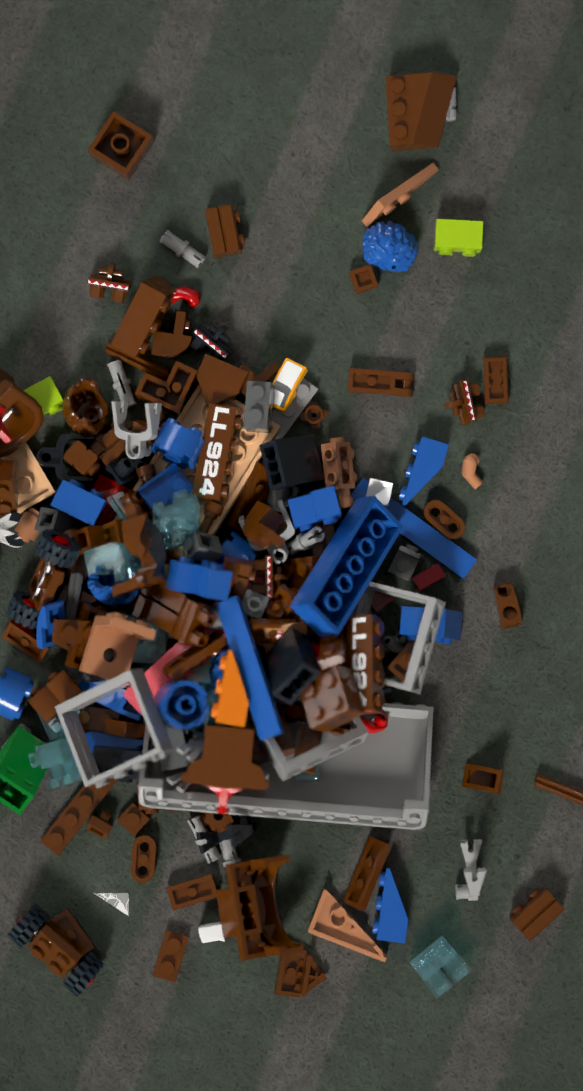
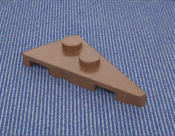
M434 163L430 164L379 199L363 218L362 222L368 228L383 215L393 211L396 207L395 205L405 203L412 196L410 193L438 172L439 169Z
M323 889L307 932L385 962L387 959L386 954L329 891Z

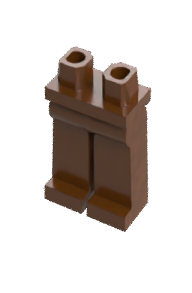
M167 580L141 590V593L144 595H139L132 615L137 618H144L165 630L182 644L206 646L209 637L203 630L205 626L215 624L217 615L212 611L213 605L204 603V601L192 593L178 592L166 588Z

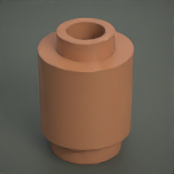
M31 507L28 512H24L14 529L18 532L17 535L26 543H29L30 540L35 542L40 531L34 529L39 512Z

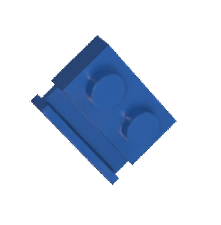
M174 462L138 488L136 492L141 495L143 501L158 518L190 495L193 485Z

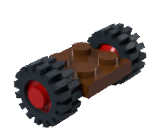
M53 529L43 530L34 548L41 559L27 587L29 590L28 594L25 591L14 592L6 608L7 615H10L9 618L15 619L17 624L22 623L24 627L29 626L30 629H34V627L37 629L38 617L42 606L54 602L56 589L64 580L63 566L65 568L73 567L81 551V546H79L78 542H75L74 538H69L67 534L63 535L60 531L55 532Z
M35 903L18 920L7 936L20 948L33 936L34 940L28 948L33 956L45 962L55 975L64 978L70 970L73 971L75 969L63 983V986L78 997L85 987H88L96 978V975L105 964L90 952L82 963L77 966L79 964L78 961L82 957L80 953L47 924L42 930L39 929L50 915Z

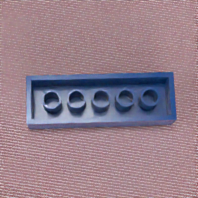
M376 496L357 498L290 605L319 637L339 635L403 528L401 523Z

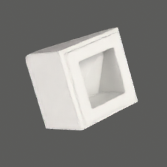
M370 478L366 497L376 496L385 507H388L393 483Z
M221 921L199 926L198 931L202 943L218 940L225 941Z

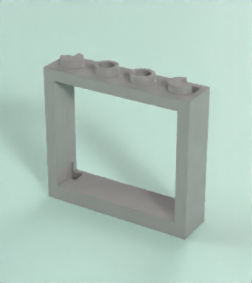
M370 582L350 616L368 615L375 592L426 604L405 681L401 682L385 677L384 682H382L384 685L420 694L446 602L437 598Z
M143 669L129 670L55 706L85 787L96 785L97 788L109 784L108 779L114 777L117 780L128 775V770L132 768L134 771L147 766V761L152 759L153 762L164 759L167 757L165 753L173 750ZM132 685L156 748L100 774L76 711Z
M249 705L246 715L247 722L252 730H255L254 734L282 781L364 742L369 733L358 716L348 722L352 728L351 731L287 761L273 737L260 741Z

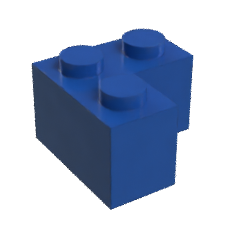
M70 479L69 482L63 480L51 506L90 526H96L108 503L103 499L104 495L91 489L90 493L85 491V486L73 479Z
M334 486L312 491L311 494L288 500L294 528H300V532L311 530L314 528L313 524L323 522V526L337 523V518L341 517Z
M180 556L179 560L171 559L166 588L178 592L197 594L205 598L228 600L232 572L225 570V565L216 564V562L202 560L201 564L193 563V558Z
M402 606L400 635L408 636L407 640L416 641L425 608ZM444 609L435 639L436 643L452 644V640L461 639L463 612Z

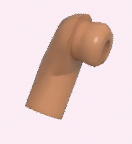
M472 453L463 459L462 475L474 489H477L483 481L476 474L479 457Z

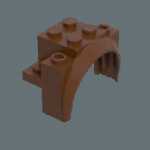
M288 855L225 865L229 888L216 890L223 938L237 937L240 961L303 951L304 943L294 942L286 934L276 904V875L282 864L290 862Z

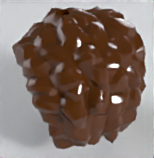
M81 378L76 384H73L68 389L62 402V413L67 419V424L81 436H94L101 433L107 425L106 416L109 413L108 402L105 401L103 394L100 393V384L90 378Z

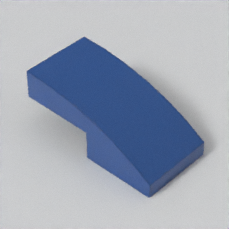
M63 600L42 606L37 622V647L45 649L55 645L52 642L54 619H65Z

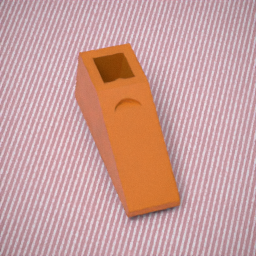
M228 650L226 656H221L219 669L223 670L222 679H217L215 693H218L219 697L218 702L212 705L211 717L215 718V724L244 728L249 702L233 652Z

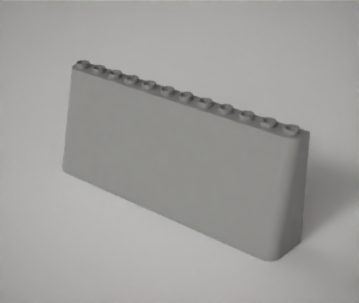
M204 687L207 694V704H209L207 717L200 725L190 728L204 735L206 725L220 726L215 724V718L211 717V705L217 702L219 694L215 693V688ZM301 695L292 704L304 707ZM274 698L275 704H281L285 716L290 705L278 698ZM400 702L385 703L382 706V714L387 715L389 719L388 726L382 731L373 734L368 733L364 742L317 764L315 775L301 772L282 781L271 761L259 765L261 768L270 771L269 787L265 790L244 788V790L235 792L228 802V814L412 830L424 828L429 810L433 707H427L424 704L414 706L404 705ZM380 713L363 714L361 716L370 720L377 717ZM300 721L294 724L287 722L295 747L300 723H303ZM147 724L145 726L142 754L156 748ZM330 731L323 732L321 745L338 736L332 735ZM294 754L285 756L286 760L293 759ZM151 759L146 762V767L140 769L138 790L139 803L142 806L158 809L217 813L219 798L205 784L191 783L181 793L176 788L182 781H178L173 785L166 781L167 777L184 772L189 766L162 771L160 761L153 762Z

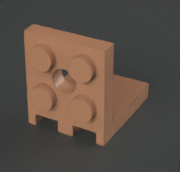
M119 613L95 616L79 671L106 680H111L129 671L139 639L154 640L156 630L149 628L150 624L144 621H127L128 616ZM107 648L112 649L114 652V658L110 662H107L103 656Z

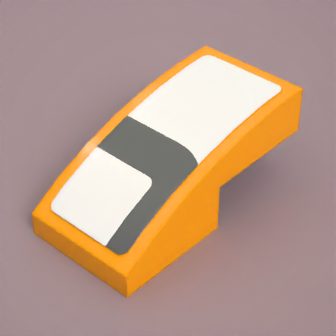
M287 357L272 383L274 386L273 407L286 413L296 397V389L308 371L306 367Z

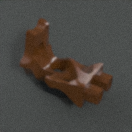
M137 503L123 507L127 520L122 521V533L126 549L133 556L141 560V569L127 581L113 586V598L145 589L167 580L164 571L166 549L162 535L151 519L143 514L141 506Z

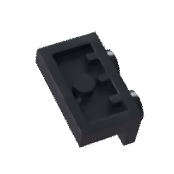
M100 745L93 746V756L100 774L141 755V750ZM132 768L127 771V776L118 779L120 782L131 783L133 779L138 780L139 770L134 771Z

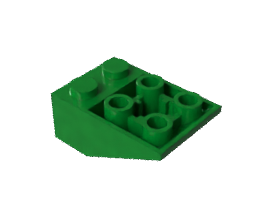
M20 725L0 750V802L18 815L22 814L35 796L56 750Z

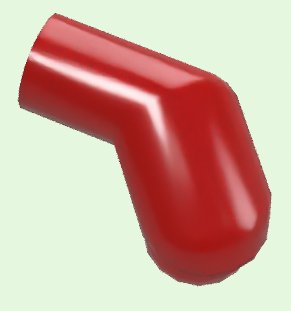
M186 286L175 289L177 292L171 303L183 299L188 301L192 307L200 304V294L197 290Z
M380 713L377 717L370 720L361 715L359 716L369 734L382 731L388 726L389 719L385 714Z

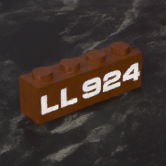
M209 403L203 433L205 441L199 454L192 496L195 500H210L223 504L224 498H227L229 495L230 485L227 484L228 475L233 473L234 461H231L233 452H236L238 448L236 433L237 429H241L243 416L240 415L236 407Z
M373 614L350 616L346 622V668L353 671L365 711L364 714L382 713V706L385 704V696L382 692V682L385 679L382 668V659L385 654L382 645L384 624L381 618Z

